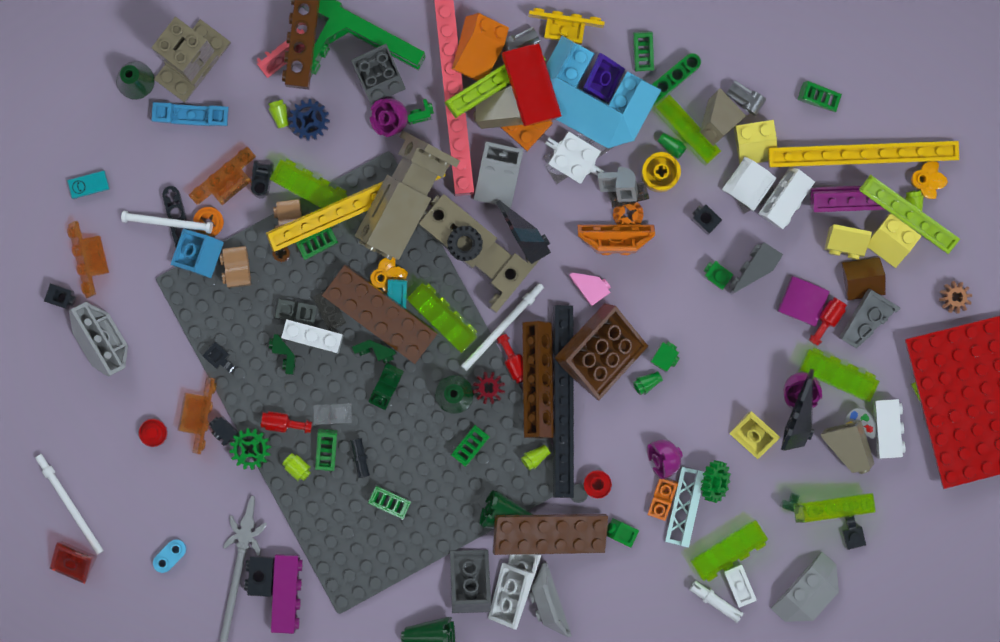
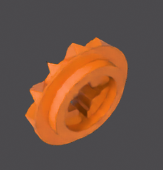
M637 201L617 203L613 210V218L617 225H640L643 220V209ZM624 207H626V209H628L629 211L636 210L631 215L633 221H631V219H629L628 217L621 218L625 214Z
M213 207L201 208L194 215L193 222L205 223L202 218L209 219L212 217V222L216 226H213L211 234L202 230L195 231L210 237L216 236L223 228L224 220L222 214Z

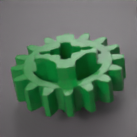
M250 428L246 429V433L240 430V436H233L236 441L230 442L234 449L229 450V453H234L235 455L231 459L238 460L237 466L244 464L243 469H247L250 466L251 470H254L255 465L261 468V462H268L265 457L271 456V453L267 452V450L272 448V445H267L266 443L270 439H264L265 433L258 434V429H254L253 433ZM247 436L255 437L252 441L244 439ZM260 443H262L263 452L260 451ZM253 445L254 452L248 453L247 446ZM238 446L241 447V451H242V454H241V455L239 454ZM249 457H254L255 459H257V461L248 462L246 460L249 459Z
M714 460V462H710L709 466H706V471L702 474L704 479L701 480V483L703 484L700 488L703 491L702 497H705L704 500L717 503L718 501L721 502L722 497L726 496L725 493L729 490L728 484L730 483L729 478L731 473H728L729 467L726 466L727 463Z

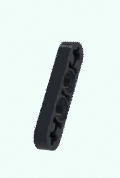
M174 186L166 187L162 192V197L168 218L174 219L171 216V211L174 208H179L181 216L177 220L187 221L179 190ZM169 190L176 192L174 201H179V205L168 206V204H172L171 199L166 197L169 194ZM170 226L175 247H177L178 240L180 239L176 235L178 227Z

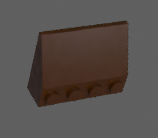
M604 303L554 358L573 379L599 401L645 351L648 345L617 306Z

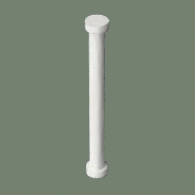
M123 211L121 215V221L125 223L133 221L202 230L210 234L213 229L212 222L200 223L130 214L128 211Z

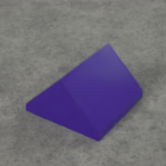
M599 53L583 87V91L610 103L625 68L604 54Z

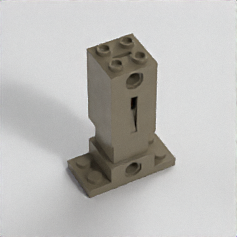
M175 16L151 47L165 63L154 80L186 103L231 42L201 19L192 29Z
M402 131L399 136L405 140L398 153L402 156V159L393 176L387 175L355 234L360 239V244L373 252L376 251L389 260L392 257L397 260L400 259L431 200L427 195L437 176L443 178L450 165L457 168L460 160L405 131Z
M444 194L441 197L437 195L430 203L432 208L429 212L425 210L418 226L447 250V240L453 230L461 226H470L477 230L483 240L482 250L473 260L462 262L471 269L475 266L491 279L489 284L500 292L499 295L495 293L488 302L491 304L488 308L497 313L539 260L531 264L528 259L525 261L516 253L509 254L495 242L497 237ZM434 211H440L443 214L442 220L437 221L433 218ZM462 236L458 239L457 245L460 250L469 251L473 243L468 236ZM507 269H511L514 273L511 280L505 277Z

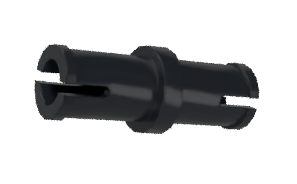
M362 438L350 440L354 455L352 459L356 464L358 478L370 476L366 461L368 456L365 454Z

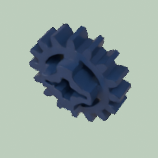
M311 99L308 100V104H305L303 100H301V106L295 104L296 110H290L293 117L288 118L289 121L293 122L289 125L290 129L295 128L293 134L299 133V139L301 140L306 136L307 141H310V137L317 140L318 134L323 137L322 130L328 131V127L325 124L330 123V120L325 118L329 116V113L323 112L325 106L319 107V101L312 104ZM310 108L307 112H301L303 109ZM318 111L322 116V122L317 120L316 115ZM310 116H312L314 122H309L308 125H306L307 122L305 118H310ZM297 119L302 122L301 129L297 126ZM317 128L316 131L308 133L310 129Z

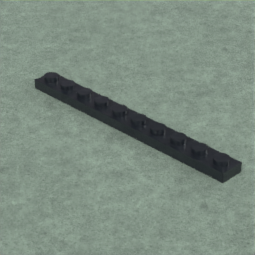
M572 305L553 306V498H574V379L554 358L573 338Z

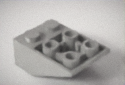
M491 142L485 143L474 200L495 205L500 200L511 208L523 149Z

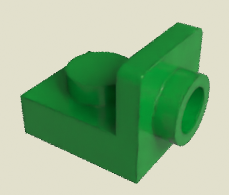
M423 99L425 111L421 109L410 111L408 115L409 125L432 120L431 114H434L432 103H427V99Z
M715 261L713 264L709 262L704 269L706 273L704 278L721 290L724 289L734 275L721 266L718 261Z
M613 518L607 525V537L630 548L632 547L639 530Z

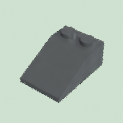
M488 550L450 551L452 613L490 612L491 591Z

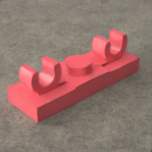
M297 28V33H299V34H304V33H305V32L303 31V29H302V30H299V29ZM287 40L273 50L271 54L266 51L267 57L263 60L257 58V65L267 78L287 64L284 62L285 51H289ZM298 44L294 50L296 53H301L305 46Z

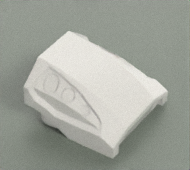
M744 157L722 190L732 195L754 212L776 178L755 161Z

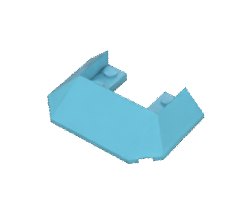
M562 35L546 64L562 115L556 120L608 149L634 141L657 100L661 89L627 71L610 104H606L578 88L595 53Z

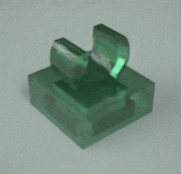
M791 493L789 500H782L780 507L800 514L802 506L797 505L800 495Z

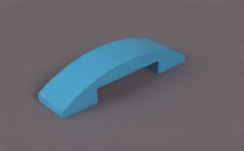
M153 102L151 121L193 126H227L229 107Z

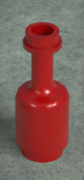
M835 297L832 301L830 300L820 314L819 319L822 321L820 327L814 335H810L809 341L819 346L822 343L820 339L827 328H834L846 311L847 305Z
M504 334L497 338V343L502 345L508 357L505 361L508 372L513 381L515 380L519 384L523 382V357L521 354L516 355L508 342L510 337Z
M268 411V413L263 412L261 427L265 428V430L285 433L288 428L304 430L305 433H311L312 422L309 420L306 422L292 421L289 419L288 414Z

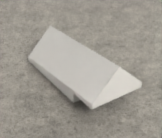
M541 554L510 555L508 564L502 563L488 619L517 630Z

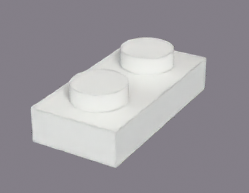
M742 564L724 571L739 608L757 601Z

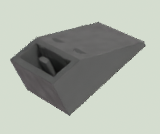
M387 44L351 60L371 105L380 99L390 97L406 89Z
M765 242L755 245L750 253V256H752L751 260H747L739 270L742 273L741 276L734 278L729 286L732 289L730 294L736 293L772 272L783 254Z

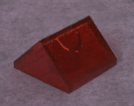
M63 541L57 542L50 569L85 584L97 556Z

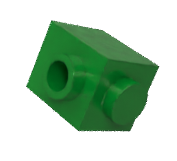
M662 342L650 363L664 372H667L671 366L675 367L680 359L677 356L679 354L676 350L677 346L670 342L666 344Z

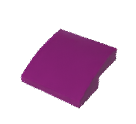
M791 276L778 312L816 327L830 291Z

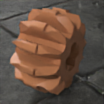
M955 281L951 282V286L945 284L946 291H940V294L944 295V297L939 298V301L946 302L942 305V308L944 309L949 306L948 312L952 313L955 310L956 314L960 313V308L966 311V305H971L972 303L970 300H967V298L972 297V294H966L970 288L967 286L962 289L963 282H959L958 286ZM952 294H958L959 298L957 299H959V301H953L952 297L954 296H952Z

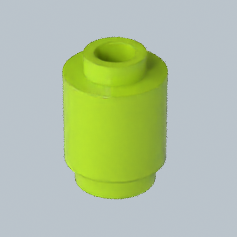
M293 453L282 463L285 467L284 469L297 481H304L311 474L309 471L311 467Z

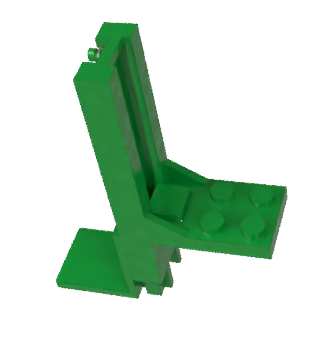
M320 0L318 17L327 23L314 46L311 77L313 74L316 75L318 73L322 57L326 58L330 51L329 44L346 34H350L375 48L387 44L393 58L419 71L426 58L424 51L343 8L342 3L337 0ZM302 6L305 11L309 12V7Z

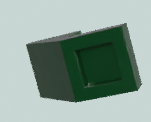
M274 334L273 338H270L269 349L272 350L273 354L287 355V359H283L282 370H286L285 374L294 375L296 355L278 334Z
M371 340L352 346L354 354L359 353L360 356L370 353V349L373 348L379 362L383 361V363L394 360L393 356L397 355L395 350Z
M386 363L368 402L386 410L404 371Z

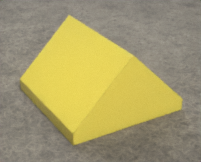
M752 411L748 412L729 433L757 459L780 438Z

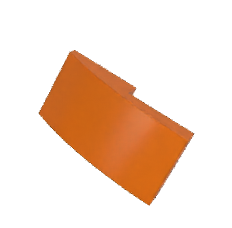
M659 478L647 515L666 521L678 482L667 478Z

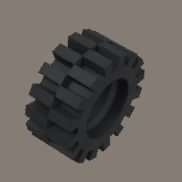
M461 226L453 230L449 235L447 248L455 259L470 261L480 254L483 240L476 229L470 226ZM468 236L471 238L473 245L469 251H462L458 248L457 242L460 237Z

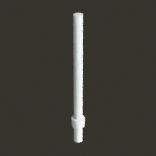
M538 283L529 293L527 292L515 309L461 365L465 371L476 362L518 315L535 301L534 298L544 289L542 284Z
M42 454L35 457L43 470V475L49 479L96 554L98 555L104 550L54 474L55 470L53 467L49 466Z

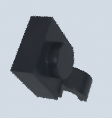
M214 342L202 355L216 369L222 366L231 374L237 369L227 360L230 354L217 342Z
M854 515L845 516L848 529L842 530L847 550L866 546L862 526L856 527Z

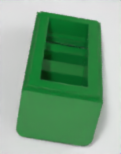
M633 32L635 72L654 71L653 32ZM638 38H648V41L638 42ZM638 46H648V49H638ZM649 53V57H639V54ZM649 61L650 65H639V62Z
M806 81L802 83L797 100L836 112L842 94ZM818 91V94H817V97H816V100H815V99H814L815 92ZM823 93H825L826 95L824 101L821 102ZM830 96H833V99H832V102H831V106H830V105H828V102H829Z
M329 227L304 238L296 244L303 259L307 260L339 244L332 228ZM327 233L331 242L327 243L323 234ZM319 236L321 237L324 243V246L322 247L320 246L317 240V237ZM311 240H314L318 249H313L310 243ZM305 243H307L311 251L309 254H307L303 246Z
M474 425L451 456L466 467L490 436ZM474 432L477 433L483 440L479 441L472 434ZM471 438L474 442L478 444L477 448L474 447L467 440ZM464 444L473 450L472 454L463 448ZM459 450L465 453L469 458L467 460L463 458L460 454H458Z
M318 429L315 470H335L337 430ZM322 437H332L333 440L322 439ZM321 444L332 445V448L321 447ZM320 452L332 453V456L320 455ZM320 460H331V464L320 463Z
M376 486L368 504L404 519L411 501ZM381 492V493H383V495H382V497H381L379 503H377V502H375V501H376V499H377L379 493ZM388 495L390 496V498L385 507L383 506V502L386 496ZM393 499H397L393 510L389 509ZM403 502L404 505L401 512H396L400 503Z

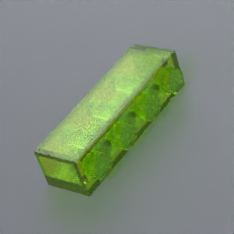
M670 94L655 107L654 111L705 166L721 152L716 144L713 146L701 134V128Z
M280 159L270 177L272 182L320 208L348 197L346 190L338 186L334 189L329 186V181L322 177L319 180L312 177L313 172L305 168L301 171L295 167L296 163L289 159L285 161Z
M422 283L407 298V301L462 354L478 338L475 335L478 331L471 324L466 326L462 322L464 318L456 310L452 312L448 308L450 304L443 297L439 299L434 294L436 290L429 283L427 285Z
M813 347L812 350L808 349L798 371L809 373V370L813 369L814 376L818 380L863 401L871 402L880 382L875 379L876 375L867 371L863 374L858 371V367L849 363L847 366L840 363L841 359L834 356L828 358L823 355V351Z
M873 493L793 504L796 523L876 512Z
M752 520L691 559L690 562L701 580L709 582L718 576L716 573L723 569L725 572L732 568L734 561L738 559L742 561L750 556L749 552L753 549L758 551L766 546L765 542L768 538L758 522Z

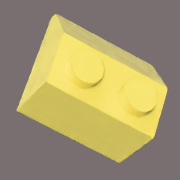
M774 120L734 127L739 165L744 157L756 163L768 162V148H777Z
M890 213L871 236L867 248L896 268L921 238V235Z
M833 224L828 229L825 250H828L831 255L840 256V253L848 254V258L859 260V257L865 256L872 232Z

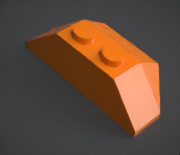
M577 225L578 236L597 254L611 255L612 253L630 255L631 253H636L655 236L654 225Z

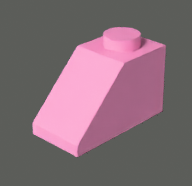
M571 273L569 275L591 307L611 293L609 291L611 287L605 278L601 280L597 276Z

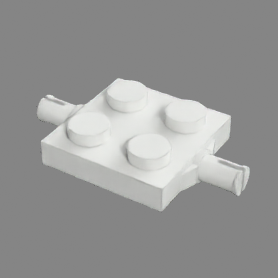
M568 131L559 143L550 137L545 142L546 145L554 149L553 156L548 164L581 184L590 172L597 176L598 172L604 173V170L595 166L596 159L601 151Z

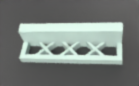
M681 467L665 542L689 548L701 495L700 488L703 484L701 480L704 479L703 471ZM685 472L695 474L694 482L688 486L683 480ZM687 489L691 495L690 501L682 504L679 495ZM683 508L687 514L686 519L678 523L675 513ZM677 527L682 532L681 541L670 539L671 531Z

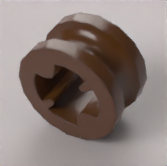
M284 247L283 251H286L287 254L283 256V259H279V255L276 256V252L280 250L272 252L274 259L278 262H285L290 257L288 247Z

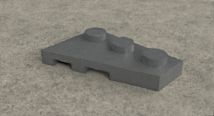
M868 288L839 338L858 348L874 333L876 328L888 321V318L901 308Z

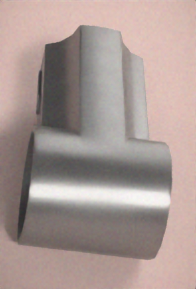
M531 27L516 36L511 35L507 37L503 51L539 43L540 39L536 30Z
M737 81L733 82L726 93L728 97L742 105L744 110L754 116L757 115L766 101V98L761 94L749 90Z

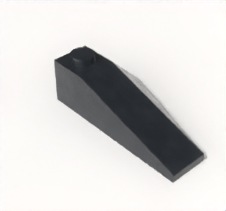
M500 200L496 202L513 236L531 264L551 253L548 248L550 242L545 234L541 236L537 228Z
M813 369L809 370L784 428L781 450L783 451L804 447L807 440L812 439L814 429H811L813 422Z

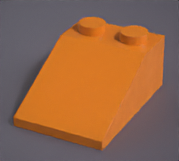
M480 13L466 16L452 70L476 81L490 74L505 45L509 27Z

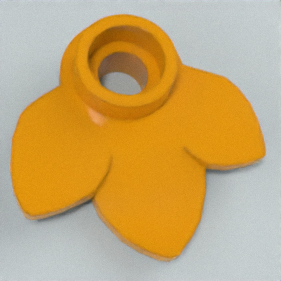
M936 161L924 163L921 170L915 171L911 177L912 185L920 189L922 195L927 199H936V190L944 188L948 183L945 175L938 172L939 163Z
M392 257L391 260L383 258L378 264V269L371 273L370 281L374 286L382 288L387 293L388 279H405L408 272L401 267H395V258ZM380 274L383 276V280L381 282H379L377 279L378 275Z

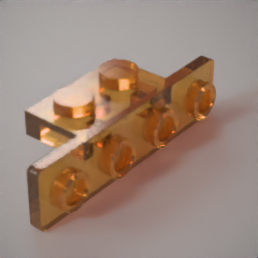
M248 146L240 150L236 156L223 164L219 170L210 175L201 185L194 188L189 194L190 198L199 205L208 196L213 194L220 204L224 205L251 182L242 168L256 157Z
M73 221L68 224L67 233L72 241V253L76 257V269L82 281L81 290L86 298H90L96 295L92 277L107 274L109 270L101 237L95 236L82 239L78 221Z
M206 378L203 396L184 393L177 431L196 434L192 451L195 454H201V451L205 448L206 441L204 435L209 428V421L207 419L213 407L211 398L212 394L216 391L214 378Z

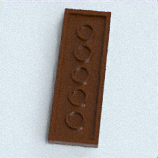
M346 264L322 295L414 364H416L438 334L437 331Z
M495 515L493 554L605 553L608 515Z

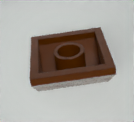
M880 257L842 263L847 301L863 298L868 288L881 296L886 295V274Z

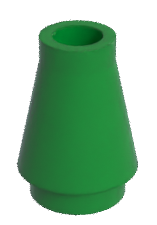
M663 133L658 139V142L665 150L677 159L687 149L684 142L666 133Z
M656 371L636 378L633 385L639 395H646L663 379L660 373Z

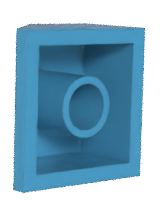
M183 229L170 265L212 278L224 242L208 235Z

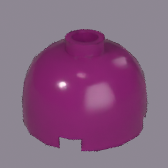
M384 98L372 105L370 123L377 134L391 137L402 132L406 127L408 112L400 101Z
M797 372L791 375L784 384V400L790 408L791 406L794 407L808 375L807 372ZM815 376L813 408L818 405L817 402L820 398L822 399V388Z
M669 440L654 441L647 446L649 461L653 459L656 467L652 469L657 477L660 479L668 478L679 470L681 458L683 457L679 447H676Z

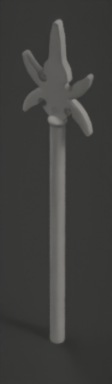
M251 496L245 516L240 523L241 529H238V524L234 517L230 516V525L236 534L225 542L223 548L226 549L238 539L239 542L236 544L238 554L219 642H227L244 557L247 552L246 549L250 547L249 542H252V547L258 556L261 553L260 546L254 537L263 532L267 523H263L255 529V532H252L255 524L253 519L255 496Z

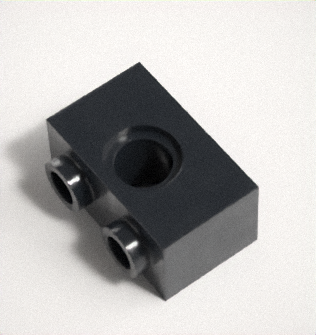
M250 556V560H246L245 570L249 572L248 579H245L244 591H247L248 596H272L275 557ZM256 571H261L264 574L263 581L255 580L254 573Z

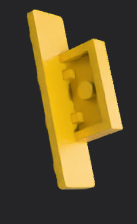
M533 8V11L529 10L528 17L547 20L544 39L559 41L563 35L577 44H582L585 26L604 28L605 24L598 17L585 19L579 14L565 16L563 12L559 11L545 13V10L540 8Z

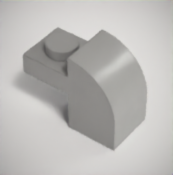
M618 167V172L598 174L600 192L616 191L618 202L637 201L638 188L633 171L625 167Z

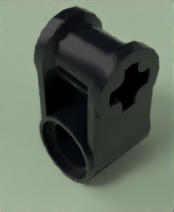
M257 160L254 161L251 191L259 199L265 198L269 194L274 163L264 164L258 163ZM259 184L265 186V190L262 193L255 192V188Z

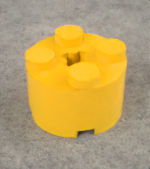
M657 152L649 156L641 169V178L644 185L649 190L659 193L672 189L681 175L679 162L666 152ZM659 168H662V171L666 172L663 174L662 177H660L659 174H656Z

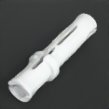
M696 580L693 582L689 591L702 598L704 603L708 602L738 623L741 619L740 616H743V612H740L714 594L712 589H707Z

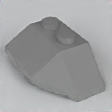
M87 302L70 309L72 334L91 366L108 377L123 370L126 366L128 345L109 313Z
M821 552L770 609L785 622L814 621L839 593L836 564Z
M544 562L531 586L532 592H529L532 604L536 603L538 610L535 611L538 622L542 621L544 626L566 637H571L572 635L548 564Z

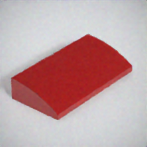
M540 44L528 45L501 53L523 125L539 124L561 117L562 115Z

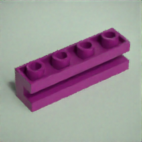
M861 186L814 187L810 191V207L813 212L886 210L859 190Z
M275 555L271 633L294 634L296 629H299L300 618H296L297 610H300L301 598H297L298 591H301L302 579H298L299 571H302L303 560H299L300 555Z

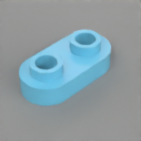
M178 539L170 541L154 558V569L160 573L168 572L185 555L187 550L185 543ZM174 546L179 547L178 553L173 552ZM160 560H165L166 565L164 567L159 565Z

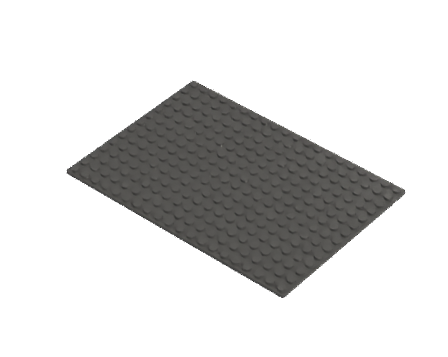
M389 151L299 199L302 217L384 181L387 175L392 177L398 166L392 153ZM367 211L331 227L339 244L304 260L296 244L297 242L286 246L290 250V257L285 262H278L274 259L273 251L266 236V232L275 229V226L279 225L278 218H274V214L223 241L224 244L220 254H223V249L247 247L251 276L250 286L228 288L227 284H223L222 273H225V266L220 263V255L212 278L175 267L158 276L156 281L238 432L242 430L246 433V429L250 428L253 433L254 429H258V434L264 432L263 438L270 439L266 443L267 445H272V448L267 450V452L271 453V456H266L265 458L268 462H261L262 467H258L336 612L341 614L450 554V551H456L494 530L479 525L482 508L485 509L487 504L485 500L492 490L498 491L527 511L552 498L553 446L549 438H524L523 391L515 380L513 381L505 366L506 360L495 341L467 371L461 367L491 333L444 247L417 225L400 259H395V267H401L408 272L405 278L407 279L406 309L437 331L438 334L416 364L412 363L398 351H396L397 355L393 356L394 360L387 362L403 370L404 373L386 410H383L368 401L386 363L377 360L373 348L370 349V353L360 356L359 353L354 354L352 346L371 340L390 349H395L326 298L322 300V303L325 305L320 303L323 293L345 264L371 283V273L378 269L379 262L385 258L376 251L373 252L360 244V239L355 236ZM323 234L327 243L331 242L328 234ZM317 237L320 246H324L321 237ZM311 240L310 243L313 249H318L314 240ZM307 243L303 244L307 254L311 253ZM284 248L276 252V256L279 255V259H283V256L287 254L286 251H283ZM381 274L377 277L379 282L383 280V276ZM277 299L317 306L314 325H306L343 334L339 354L283 339L296 355L295 374H285L286 370H282L283 359H287V355L273 354L272 350L269 349L270 338H273L274 334L282 337L286 320L274 318ZM328 306L326 308V312H332L334 309L333 307L335 306V311L331 314H327L324 312V308ZM338 312L337 314L331 316V317H330V320H334V319H335V321L332 322V325H337V324H340V325L335 326V327H332V326H331V322L328 320V316H330V315H332V314ZM214 342H217L230 354L227 360L237 368L232 374L222 366L216 369L202 356ZM484 372L487 373L488 378H490L491 372H494V380L501 376L497 384L505 383L504 386L498 387V389L504 390L505 393L497 392L501 399L498 400L494 396V404H491L490 398H487V403L484 404L483 400L485 397L482 396L480 400H477V396L481 393H474L473 401L469 408L457 414L448 413L441 409L435 397L439 382L452 375L461 376L468 380L473 390L479 389V387L473 386V382L480 384L481 382L477 379V376L479 375L484 380ZM488 383L484 384V392L488 393L489 391V393H492L494 391L492 383L489 385ZM452 390L450 392L451 397H456L458 392ZM268 411L288 414L289 419L292 421L306 422L309 420L312 422L311 433H305L304 430L288 428L285 433L265 430V428L261 427L263 412L268 413ZM474 425H476L490 437L465 467L451 454ZM318 429L337 430L334 471L315 470ZM474 432L472 434L479 441L483 440L477 433ZM247 436L244 439L252 441L255 437ZM322 437V439L333 440L332 437ZM362 438L364 451L368 456L366 461L370 476L358 478L356 464L352 459L354 455L350 440ZM469 438L467 441L477 448L478 444ZM260 443V451L263 452V446ZM321 444V447L332 448V445ZM466 444L463 445V448H465L471 454L473 453V450L471 448H469ZM253 445L247 446L250 453L254 452ZM546 445L551 454L535 470L531 469L529 471L521 460L524 453ZM459 450L458 454L467 460L469 457ZM320 452V455L332 456V453ZM291 453L295 456L298 455L311 467L309 470L311 474L304 481H297L282 465ZM320 460V463L331 464V460ZM376 486L411 501L404 519L368 504ZM379 493L375 502L379 503L383 493ZM386 496L383 506L386 507L390 496ZM393 499L389 509L393 510L397 499ZM403 502L400 503L396 512H401L404 505Z

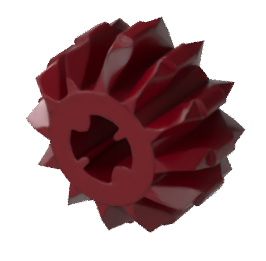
M484 372V380L479 375L477 376V379L481 382L480 384L473 382V386L479 387V389L473 390V393L480 392L481 394L476 399L480 400L484 396V404L487 403V398H490L491 404H494V396L498 400L501 399L497 392L505 393L504 390L498 389V387L504 386L505 383L497 384L501 376L494 380V372H491L490 378ZM488 383L489 385L492 383L494 391L492 393H489V391L488 393L484 392V384Z

